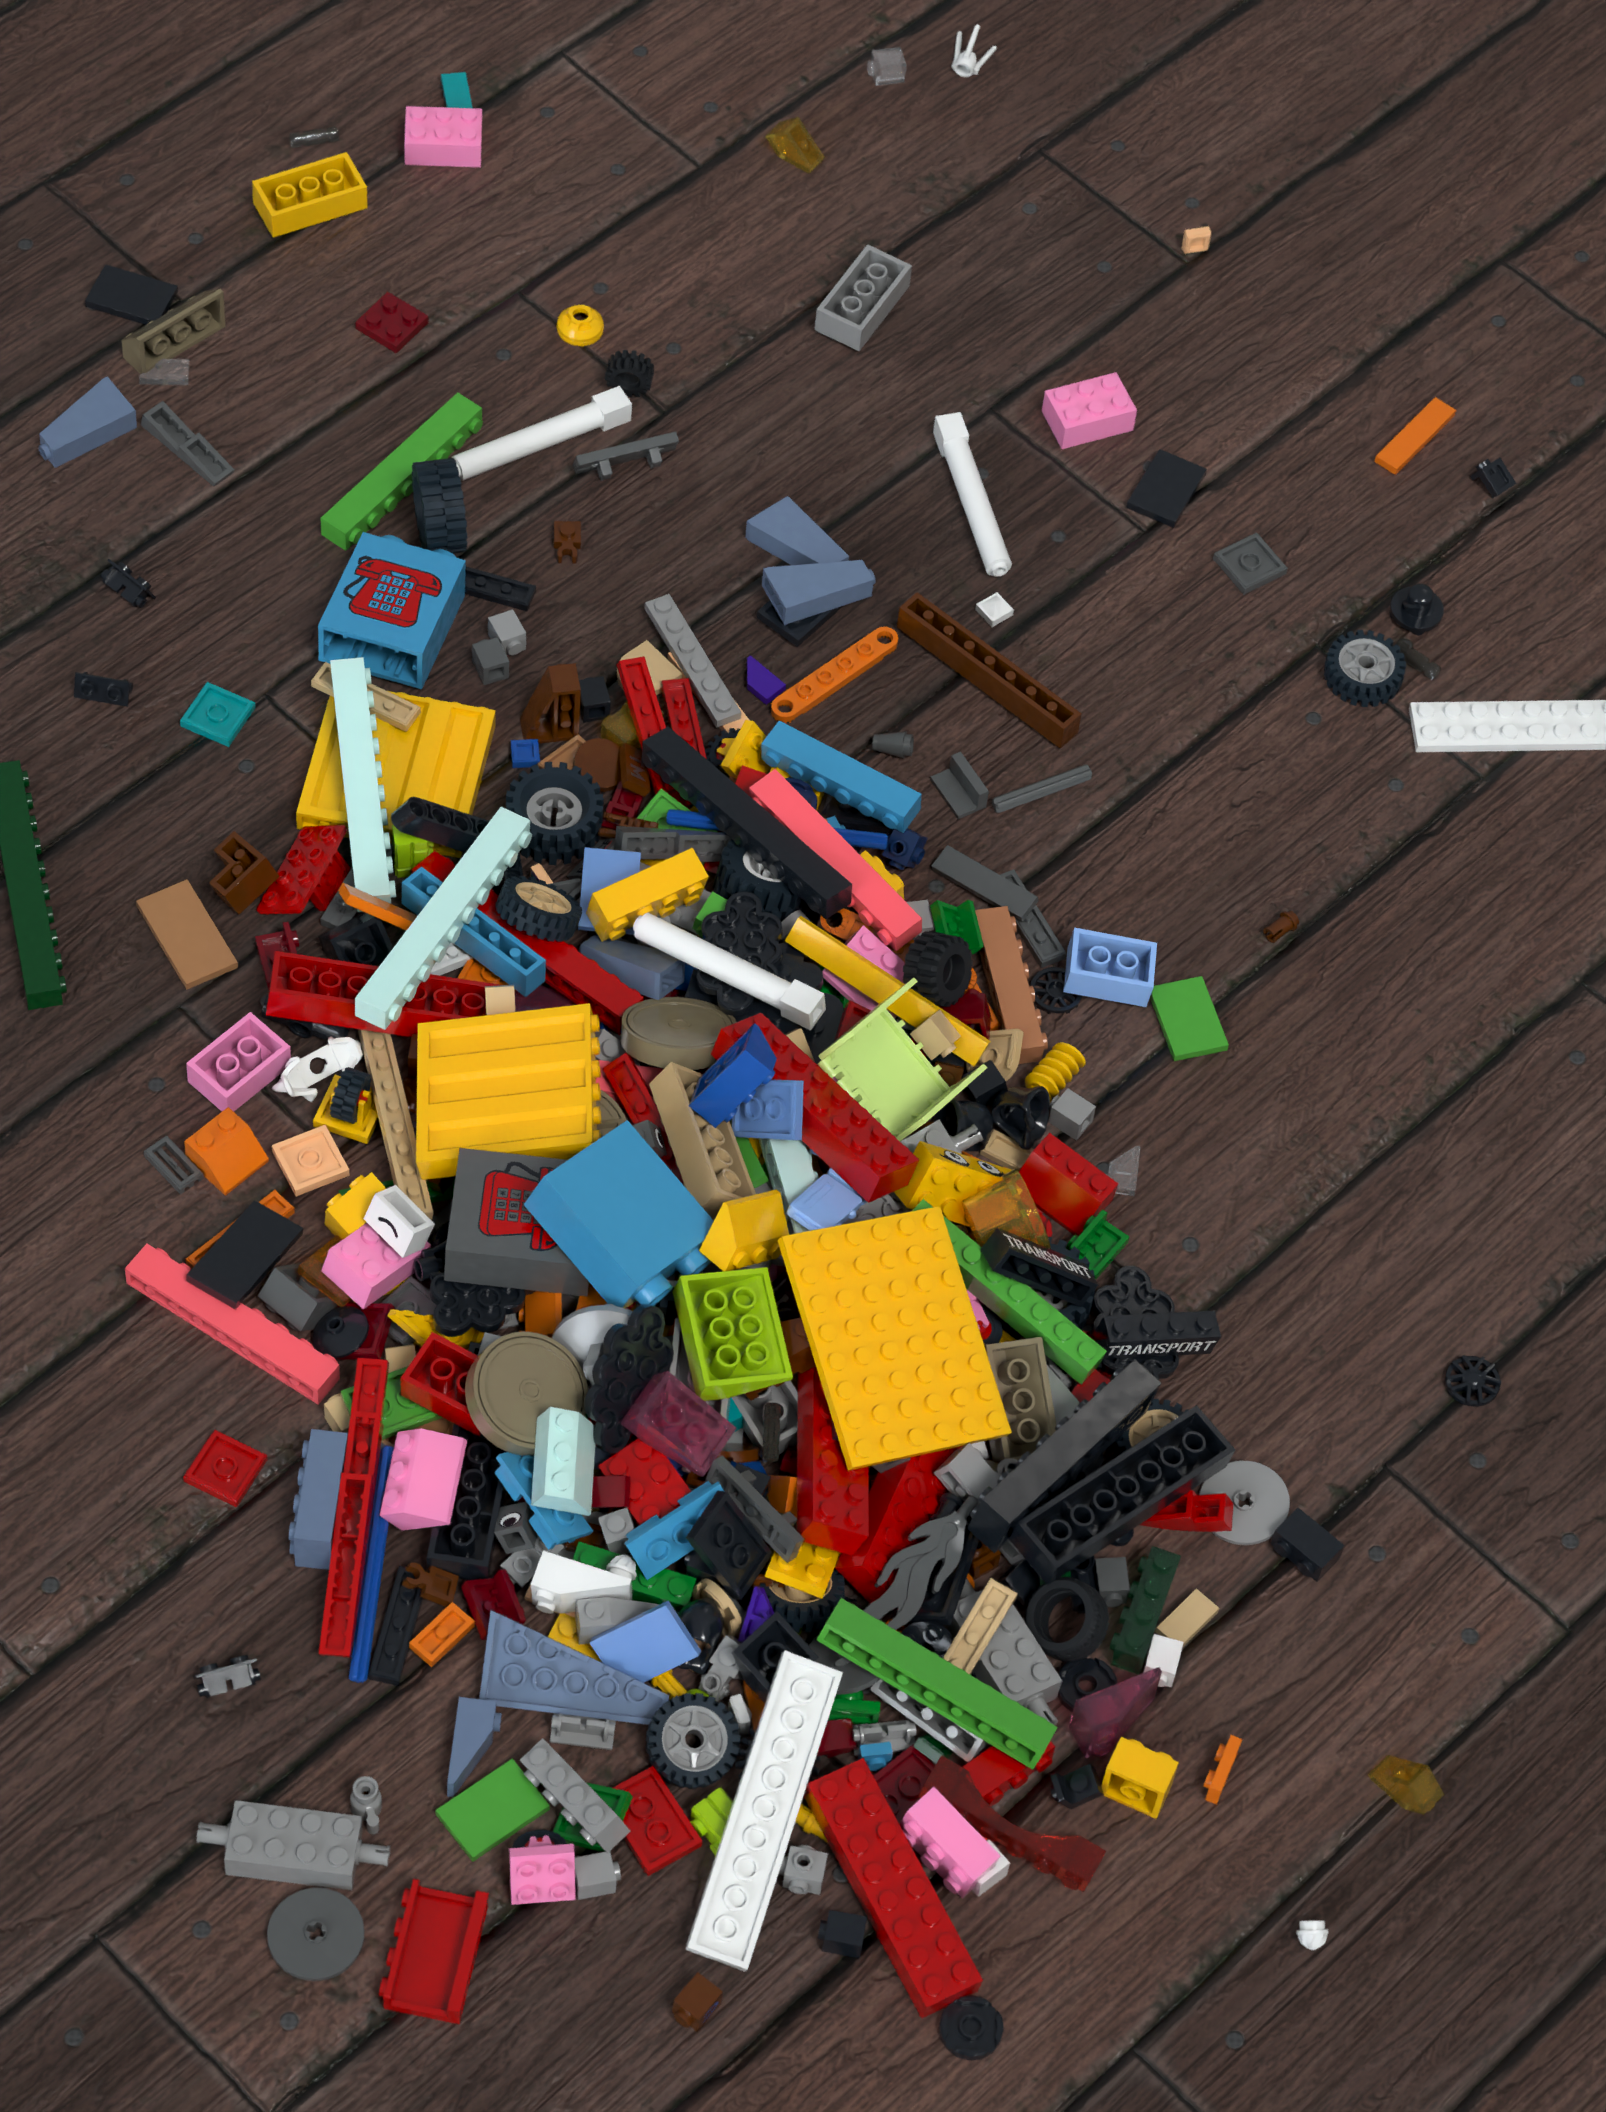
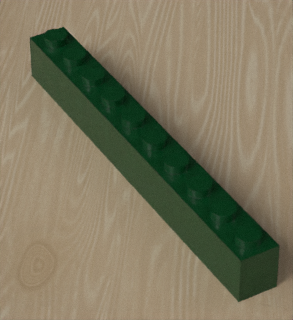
M20 760L0 763V851L28 1010L63 1005L62 993H67L65 977L58 975V970L63 969L60 952L54 953V947L59 946L56 929L50 930L49 925L54 923L52 906L46 907L45 900H50L48 883L42 884L41 881L42 877H46L44 861H38L37 855L42 854L40 839L33 836V832H38L36 817L29 814V810L34 809L32 795L25 792V787H30L27 770H21Z

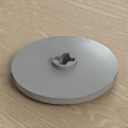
M1253 1461L1230 1462L1226 1468L1207 1479L1202 1485L1200 1495L1226 1493L1234 1503L1232 1531L1212 1532L1226 1542L1237 1545H1254L1264 1542L1273 1537L1275 1530L1288 1517L1290 1508L1288 1489L1281 1477L1263 1464ZM1250 1499L1249 1505L1239 1506V1500Z

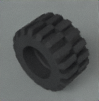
M933 931L922 932L921 936L918 935L914 943H911L908 954L905 956L903 983L906 984L912 978H915L918 982L911 989L935 1005L950 1007L951 1004H956L958 999L963 997L972 976L973 960H971L972 952L969 949L968 943L963 938Z

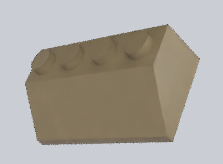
M221 289L204 291L197 296L191 297L177 308L171 309L155 321L149 322L138 331L130 333L122 339L123 358L143 376L225 327L224 292Z
M1042 1337L984 1345L1012 1432L1008 1436L989 1440L993 1462L1000 1463L1006 1458L1019 1460L1027 1451L1032 1454L1037 1449L1035 1446L1044 1435L1049 1434L1051 1436L1056 1432L1054 1429L1057 1424Z

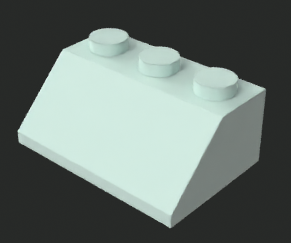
M549 1407L537 1417L532 1506L587 1516L591 1514L595 1458L593 1433L595 1425L580 1412Z

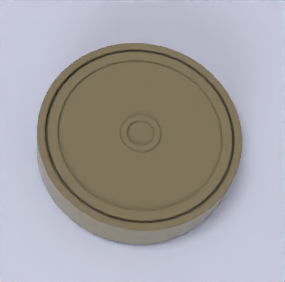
M663 997L660 1000L648 999L630 1006L623 1013L620 1042L622 1048L630 1056L649 1065L665 1068L670 1062H673L691 1070L711 1067L717 1061L711 1055L720 1030L737 1023L733 1016L722 1012L717 1005L702 1000L684 997Z
M514 1332L504 1335L484 1349L469 1369L465 1384V1398L469 1414L478 1430L486 1439L509 1453L534 1456L537 1417L549 1407L580 1412L584 1417L586 1415L584 1403L588 1393V1385L584 1372L571 1352L548 1336L534 1332Z

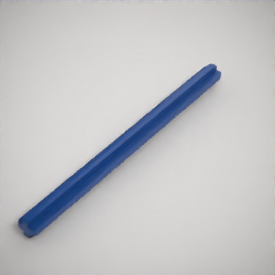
M669 809L667 812L666 822L668 825L720 831L714 822L707 816L700 814V812ZM834 828L851 846L882 850L887 847L888 836L886 834Z
M384 1446L380 1451L349 1673L350 1681L364 1683L368 1677L389 1522L379 1515L394 1447Z

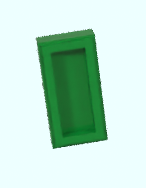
M862 1690L851 1694H836L828 1721L851 1719L853 1724L878 1723L880 1702L864 1701Z

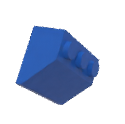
M754 1023L698 1079L689 1107L715 1128L723 1120L726 1123L729 1122L736 1114L737 1107L742 1102L747 1104L755 1095V1089L761 1083L766 1085L775 1075L773 1069L777 1058L757 1024Z

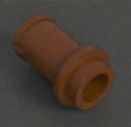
M1290 910L1287 912L1283 911L1280 913V918L1263 929V933L1267 934L1270 932L1265 937L1271 943H1275L1287 932L1295 931L1299 924V919L1294 912Z

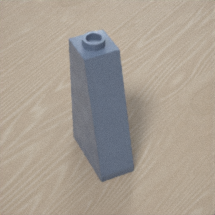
M107 376L39 433V452L44 460H49L56 468L137 428L136 410Z
M788 496L747 520L745 538L790 565L849 561V555Z
M863 560L767 567L763 569L762 587L784 625L871 597L873 584H875L874 573L871 569H867Z
M593 935L583 942L578 950L588 959L596 961L608 973L616 975L622 983L631 989H636L640 994L656 1000H660L684 982L685 962L659 949L618 940L611 941V939L601 942L599 936Z

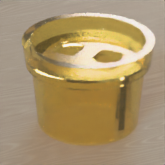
M1016 1168L1001 1176V1181L962 1200L965 1215L979 1246L983 1247L998 1227L1051 1249L1035 1203Z

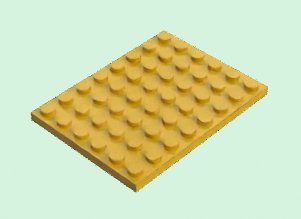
M940 1206L786 1235L778 1239L848 1471L964 1446L968 1443L973 1444L1001 1438L1012 1433Z

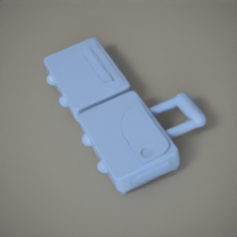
M810 1149L813 1155H817L812 1149ZM830 1168L827 1174L822 1175L790 1203L786 1213L802 1226L812 1231L842 1225L846 1220L854 1219L856 1211L867 1201Z

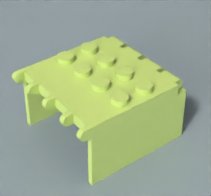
M912 978L891 996L882 1001L820 1053L818 1057L821 1061L817 1064L831 1078L836 1077L838 1080L836 1083L847 1091L852 1098L899 1141L925 1124L987 1069L985 1064H982L957 1084L949 1087L938 1073L942 1069L940 1065L937 1064L933 1067L920 1051L923 1044L919 1042L915 1045L901 1028L906 1023L902 1019L897 1023L886 1008L918 982L915 978Z

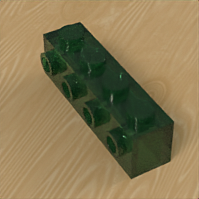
M1152 1546L1149 1556L1142 1555L1137 1572L1142 1574L1140 1581L1133 1580L1128 1598L1133 1599L1130 1608L1124 1606L1119 1619V1624L1123 1625L1121 1634L1114 1633L1109 1647L1110 1650L1114 1651L1111 1662L1112 1666L1140 1675L1181 1558L1180 1555Z

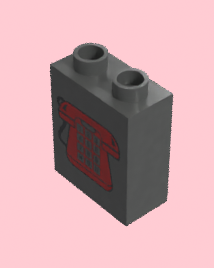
M460 1148L445 1252L444 1281L588 1297L589 1281L524 1206V1203L541 1179L567 1160Z

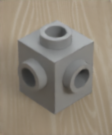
M807 1845L790 1846L788 1857L784 1856L778 1875L784 1876L783 1887L789 1888L791 1892L796 1894H806L808 1892L820 1895L828 1853L816 1851L813 1847Z

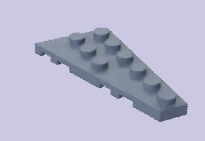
M493 1610L490 1611L479 1699L496 1701V1706L557 1714L563 1713L565 1715L646 1725L650 1724L657 1710L668 1702L669 1694Z

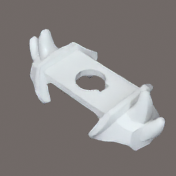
M330 1036L328 1044L302 1058L298 1056L290 1058L285 1065L286 1069L281 1074V1079L272 1087V1090L275 1092H287L291 1097L303 1096L308 1101L313 1102L317 1096V1089L308 1087L341 1069L343 1072L346 1067L354 1069L363 1056L361 1043L350 1037L334 1039ZM316 1057L325 1059L327 1063L319 1074L312 1073L309 1067L311 1060Z

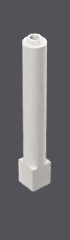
M617 386L592 396L591 403L469 449L451 458H454L456 461L459 478L461 481H464L601 427L604 432L631 421L632 403L621 387Z
M961 412L935 416L933 434L941 456H945L986 572L991 576H1003L1009 571L1012 563L969 447V434Z
M648 912L643 916L640 915L634 922L633 931H635L636 939L780 1009L782 1017L809 1030L814 1027L826 1010L824 993L796 979L790 983Z

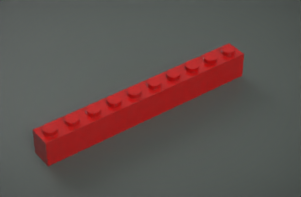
M434 851L412 868L411 872L413 874L422 866L440 881L444 882L456 865L448 857H443ZM491 889L487 901L483 905L480 904L477 908L546 960L545 982L577 1005L590 1003L593 1015L598 1014L599 1021L621 1035L623 1013L630 1006L643 1001L641 994L636 989H631L622 983L616 975L605 971L596 961L588 959L578 952L573 945L567 944L564 941H548L546 937L543 940L538 939L535 934L533 936L527 935V931H519L516 929V925H509L507 920H503L500 917L501 914L497 913L495 905L499 895Z

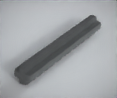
M1084 764L994 797L992 799V807L996 813L1009 810L1088 781L1092 778V771L1088 765Z

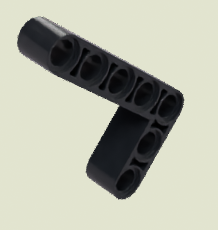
M410 797L391 815L392 823L399 831L465 853L490 822L418 797ZM518 853L512 867L508 866L504 871L500 884L492 887L497 895H499L508 878L523 876L520 853Z

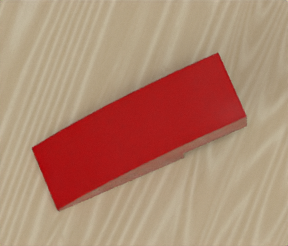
M1191 1490L1140 1525L1194 1532L1232 1531L1234 1503L1226 1493L1197 1495Z

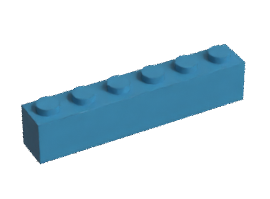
M781 721L777 722L761 743V760L765 761L766 764L771 767H778L787 772L792 778L800 779L810 784L815 790L835 797L840 803L848 804L858 809L863 815L871 816L883 822L888 828L904 833L921 810V793Z
M421 866L402 882V904L418 916L443 882ZM476 908L472 921L469 924H464L454 944L507 984L514 985L515 990L524 997H527L545 982L546 960Z

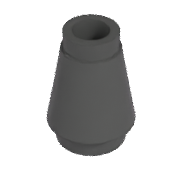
M907 731L880 735L874 734L873 751L900 758L912 756L914 746L913 734H907Z

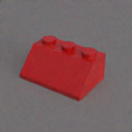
M1051 1133L1032 1151L1017 1174L1027 1186L1022 1197L1070 1233L1078 1236L1084 1231L1083 1228L1087 1220L1092 1215L1096 1217L1101 1210H1104L1112 1202L1119 1185Z

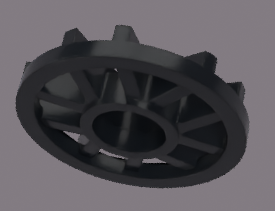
M1050 967L1043 969L1031 981L1030 986L1034 987L1037 1008L1047 1011V1014H1068L1075 1007H1078L1082 999V995H1078L1075 999L1072 996L1073 994L1063 992L1064 981L1062 980V974L1065 975L1064 968ZM1050 973H1057L1058 979H1052ZM1046 975L1047 981L1040 980V978ZM1035 985L1045 989L1035 988ZM1064 999H1066V1000H1067L1068 1002H1070L1071 1004H1070V1005H1067V1004L1065 1003ZM1047 1000L1052 1001V1003H1051L1050 1006H1048V1005H1046V1004H1044V1003H1045Z
M1463 1355L1450 1364L1445 1375V1384L1450 1395L1458 1402L1472 1407L1484 1406L1492 1402L1498 1395L1501 1380L1495 1368L1496 1365L1485 1360L1483 1356L1480 1358ZM1470 1362H1475L1477 1364L1473 1367V1365ZM1463 1363L1466 1371L1459 1364ZM1481 1365H1483V1366H1485V1367L1487 1368V1369H1486L1485 1371H1483V1372H1481L1480 1370H1478ZM1453 1369L1456 1371L1457 1375H1451ZM1451 1382H1460L1461 1384L1452 1386ZM1485 1384L1494 1385V1386H1495V1389H1493V1388H1491V1387H1489V1386H1487V1385H1485ZM1465 1390L1466 1398L1461 1397L1457 1392ZM1482 1392L1489 1394L1490 1396L1488 1398L1483 1399ZM1471 1393H1476L1477 1400H1470Z

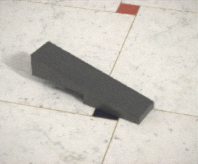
M163 401L143 414L141 426L213 487L234 473L232 466L200 433L195 435Z
M616 826L615 850L640 852V859H669L693 848L700 862H720L724 847H727L728 842L733 839L725 832Z

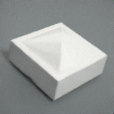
M998 593L977 603L975 609L991 627L1013 616L1014 611Z
M741 1694L731 1696L728 1712L731 1711L734 1715L733 1719L738 1724L740 1737L748 1735L752 1713L743 1701Z

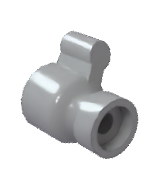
M363 1776L358 1778L353 1784V1791L350 1796L351 1812L353 1815L362 1816L363 1821H367V1831L373 1835L379 1832L378 1815L382 1809V1797L376 1780L369 1776Z

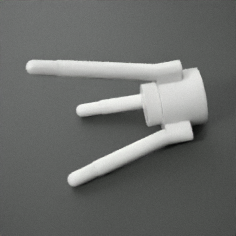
M979 25L975 26L967 49L960 53L962 32H957L952 68L962 77H969L972 73L977 75L980 67L997 49L996 46H992L977 62L976 55L971 51L978 35Z

